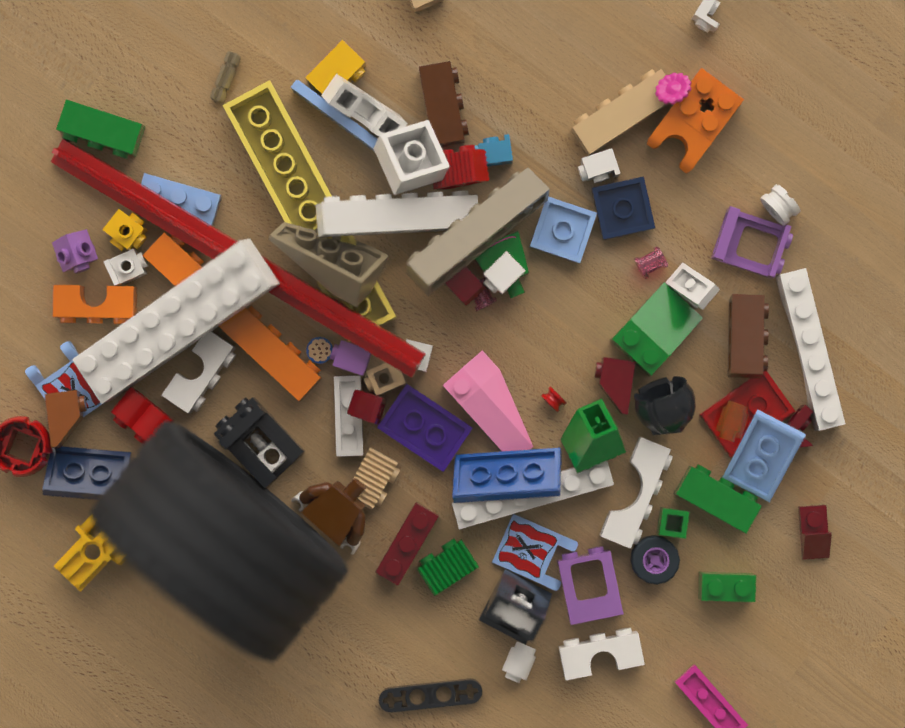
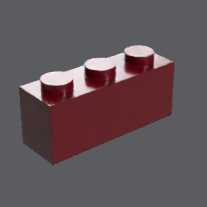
M416 502L375 573L399 586L438 519L439 514Z

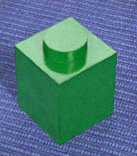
M660 507L656 533L663 536L686 539L690 512Z

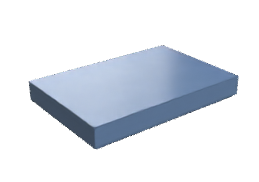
M757 410L722 478L770 503L806 434Z

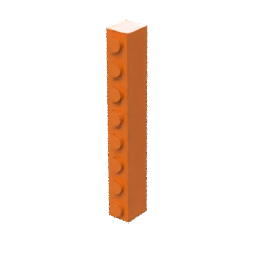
M165 232L142 255L175 286L202 268L201 265L204 263L194 251L189 255L182 248L185 245L182 240L173 235L169 236ZM252 305L248 309L244 308L219 326L298 401H301L322 379L318 375L321 370L311 360L305 363L299 357L302 352L291 342L286 345L279 338L282 333L271 323L268 327L262 323L260 319L263 316Z

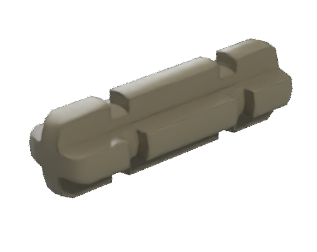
M227 52L224 59L225 65H222L215 82L216 88H213L210 95L213 101L224 103L227 96L226 90H229L236 73L235 67H238L241 60L240 55L234 52Z

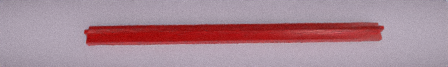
M62 139L58 148L53 149L52 153L54 156L51 163L213 260L238 243L237 240L72 142ZM263 257L280 283L269 291L270 294L411 378L415 375L426 355L425 352Z

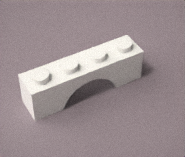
M642 437L638 438L629 462L636 468L641 482L640 492L630 506L622 510L608 512L599 536L630 549L632 544H638L643 531L639 529L643 519H648L653 505L649 504L653 494L657 496L663 482L659 480L662 470L667 471L673 456L669 455L671 449Z

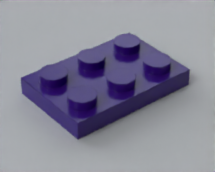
M406 384L377 428L444 472L473 427Z

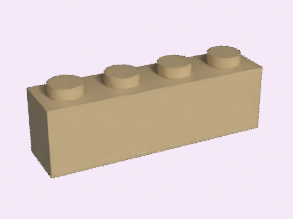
M653 69L640 77L642 82L634 87L631 84L625 86L617 92L619 94L618 98L612 102L609 98L596 106L598 111L590 116L585 113L573 121L575 126L572 127L571 131L587 156L594 154L668 105L664 104L663 101L660 102L655 94L659 80L665 77L662 69L656 73Z

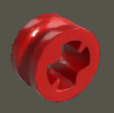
M552 387L548 388L547 394L541 395L557 413L560 411L559 407L561 405L567 404Z

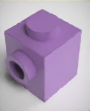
M341 340L340 345H334L330 359L334 360L332 366L364 376L371 353L357 345Z

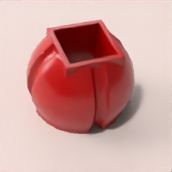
M15 416L3 421L0 424V470L4 473L10 471L15 477H27L41 471L48 463L47 455L52 453L50 434L46 427L38 420L31 422L27 416ZM18 431L38 438L30 462L9 454Z

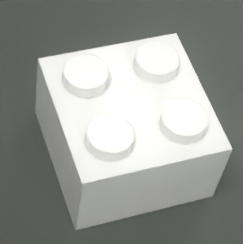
M429 120L380 134L373 148L394 195L442 181L450 167Z

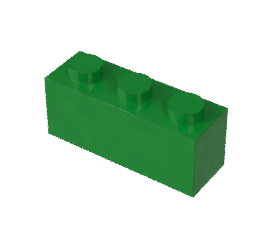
M66 99L56 130L63 134V139L74 143L81 139L87 141V146L99 151H102L103 147L112 149V155L128 159L129 155L136 157L146 127L141 123Z
M697 464L696 468L689 466L674 494L747 534L762 505L756 503L758 497L745 490L740 494L733 490L735 484L722 477L719 481L710 477L711 471Z

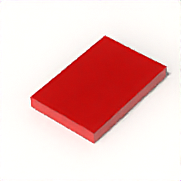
M763 371L760 379L749 378L699 415L728 456L732 458L757 410L781 422L796 411L769 373Z

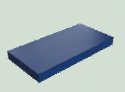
M561 448L455 455L453 502L463 503L561 496Z

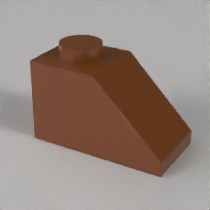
M78 390L45 394L51 448H61L83 420V412L87 411L85 396H81Z

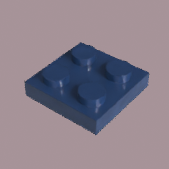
M644 176L591 189L603 240L655 229Z

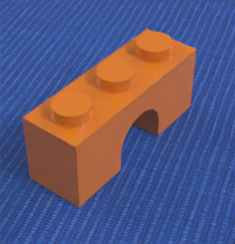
M53 285V317L60 318V323H76V318H85L89 324H103V319H113V324H123L137 314V287L107 286L105 301L99 306L91 307L85 300L84 286Z

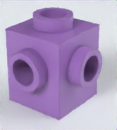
M87 229L66 234L52 242L57 261L63 272L74 270L76 274L90 269L89 264L98 259Z

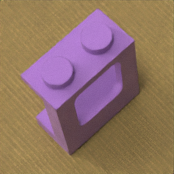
M730 206L727 208L711 259L770 279L774 278L776 274H780L785 259L781 258L784 248H789L793 238V234L789 233L791 226H782L740 212L741 209ZM745 227H751L777 237L778 242L769 265L737 255L736 250Z
M603 546L588 549V554L578 556L577 551L562 554V559L557 560V564L559 566L570 624L574 625L623 615L611 551L604 550ZM600 560L605 576L607 594L601 597L578 600L571 575V566L586 561Z

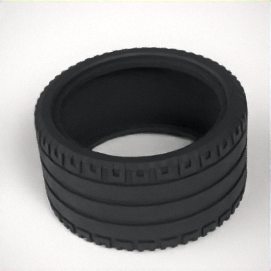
M165 421L154 431L155 435L150 436L139 449V455L133 457L121 471V477L115 479L102 494V498L98 499L90 512L92 519L108 543L137 572L182 610L241 651L255 658L274 662L302 631L301 627L307 625L318 612L319 605L325 603L337 589L336 584H341L348 573L347 566L338 552L318 532L271 491L264 488L255 478L188 429Z

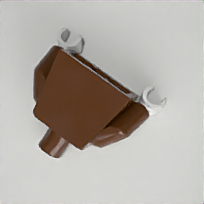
M353 478L347 487L338 481L333 485L329 482L309 486L291 499L292 502L295 500L300 502L301 508L298 509L300 513L342 549L345 545L350 546L352 555L356 552L364 534L366 515L363 512L365 504L358 499L366 489L361 481Z

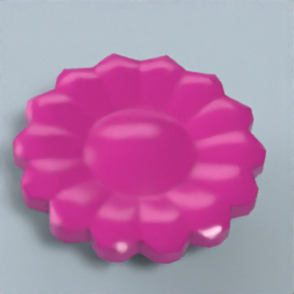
M673 72L659 80L655 94L660 102L663 101L664 104L670 103L673 105L688 97L692 83L688 76L683 75V73L677 74Z

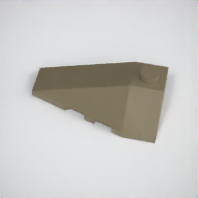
M283 222L269 235V240L330 293L355 307L371 293L389 255L365 243L357 242L356 245L341 242V237L333 236L332 239L318 237L315 230Z

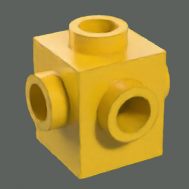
M120 209L116 211L102 229L112 237L109 242L121 251L124 248L128 250L139 249L147 239L145 233L148 231L142 226L145 221L133 212L128 216ZM130 228L129 234L125 235V230Z

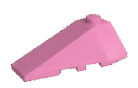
M482 350L443 386L501 451L531 450L533 448L532 442L502 373Z

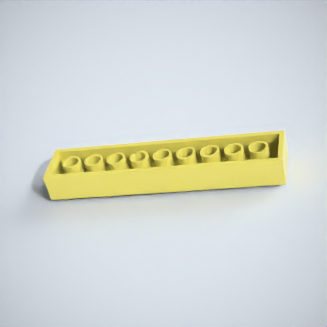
M269 80L224 104L223 107L283 220L286 223L315 230L318 235L316 205L324 202L325 197H332ZM353 235L339 236L341 237V242L353 245L357 243ZM317 281L322 292L379 326H383L397 318L378 281H376L371 293L357 307L334 296Z

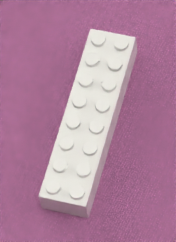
M251 239L241 240L72 360L100 403L109 402L280 283Z

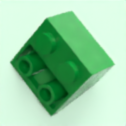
M602 399L577 409L561 437V442L576 473L588 470L593 466L626 453L618 428Z

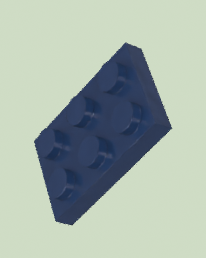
M64 446L58 449L52 448L42 487L43 495L98 500L102 498V494L111 483L121 477V471L132 459L131 452Z

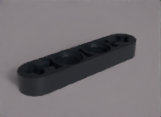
M471 678L385 688L381 692L379 704L384 711L391 713L473 704L480 700L482 687L477 680ZM467 684H472L475 689L478 688V692L474 693L473 698H468V694H459L461 700H455L456 691L453 685H459V690L467 689ZM440 687H448L451 690L452 695L449 700L440 701L437 698L436 691ZM418 689L425 694V700L421 704L411 702L410 693L413 690ZM406 690L405 700L408 706H402L403 700L395 701L393 707H389V703L383 701V699L387 698L388 693H393V697H402L401 691Z

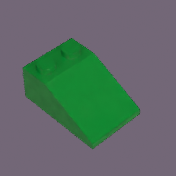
M664 282L610 341L632 361H635V364L648 376H652L703 317Z

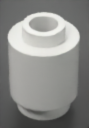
M516 642L515 646L511 647L502 668L506 672L505 677L517 683H520L521 679L527 680L536 659L534 656L536 649Z

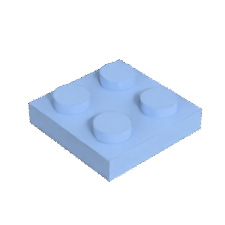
M548 196V201L543 205L530 247L580 264L597 213Z

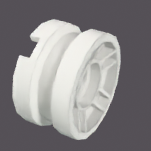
M776 184L771 188V193L764 194L760 201L771 216L781 225L785 226L790 221L789 218L797 216L801 210L795 200L787 195L788 192Z

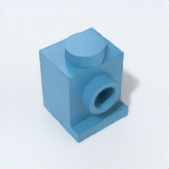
M509 134L504 135V140L499 141V137L484 138L483 143L475 146V149H485L486 161L488 162L487 167L512 164L513 162Z

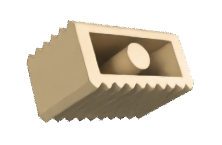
M371 447L353 478L361 481L366 487L358 499L366 507L373 510L375 505L381 507L388 494L383 491L388 482L394 483L400 470L396 468L398 465L397 461Z

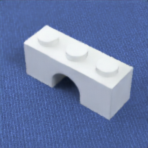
M337 73L321 95L329 105L349 118L352 116L377 136L403 128L408 124L399 114Z
M212 331L202 337L192 350L203 360L204 370L201 376L197 379L189 380L183 375L176 373L162 393V396L187 413H192L193 410L197 412L206 400L203 395L207 389L213 390L219 382L221 376L218 373L222 367L228 368L236 356L233 353L235 347Z
M631 628L616 630V635L607 637L605 633L593 634L589 636L590 640L579 642V638L567 639L563 641L564 645L558 646L565 680L591 676V659L596 653L602 651L609 652L614 656L618 670L645 665L639 633L632 631Z

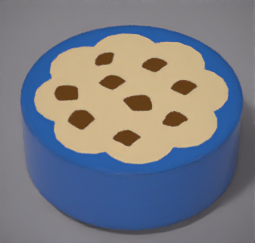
M324 337L313 338L306 348L308 358L318 364L329 361L333 350L331 342Z

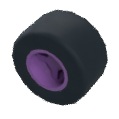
M652 535L642 538L631 551L630 562L632 570L641 580L649 584L658 585L666 583L675 576L679 569L680 558L678 550L672 542L661 536Z

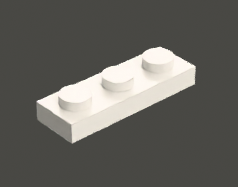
M334 376L336 456H363L362 419L347 414L354 391H361V376Z

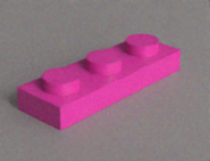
M695 664L674 681L715 728H746L748 726Z

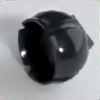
M674 376L672 381H669L667 377L654 380L639 388V394H634L637 417L645 427L651 430L653 436L681 433L693 418L696 408L695 394L684 377Z

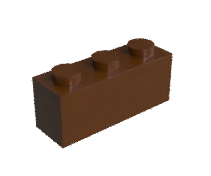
M450 61L420 66L419 72L427 116L440 146L465 143L464 136L469 135L466 119L461 120L459 110L464 109L462 94H456L455 84L459 83L457 67L452 68Z
M732 294L729 299L728 377L760 379L763 371L767 372L768 356L764 355V345H768L769 332L768 329H764V319H768L769 303H765V295Z

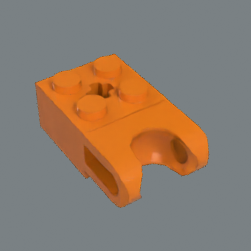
M703 68L699 70L691 81V91L688 93V97L683 98V101L676 102L646 143L652 149H656L666 139L676 138L681 140L685 145L686 153L679 164V168L686 174L694 168L744 101L742 97ZM699 102L709 103L711 111H701L702 105Z

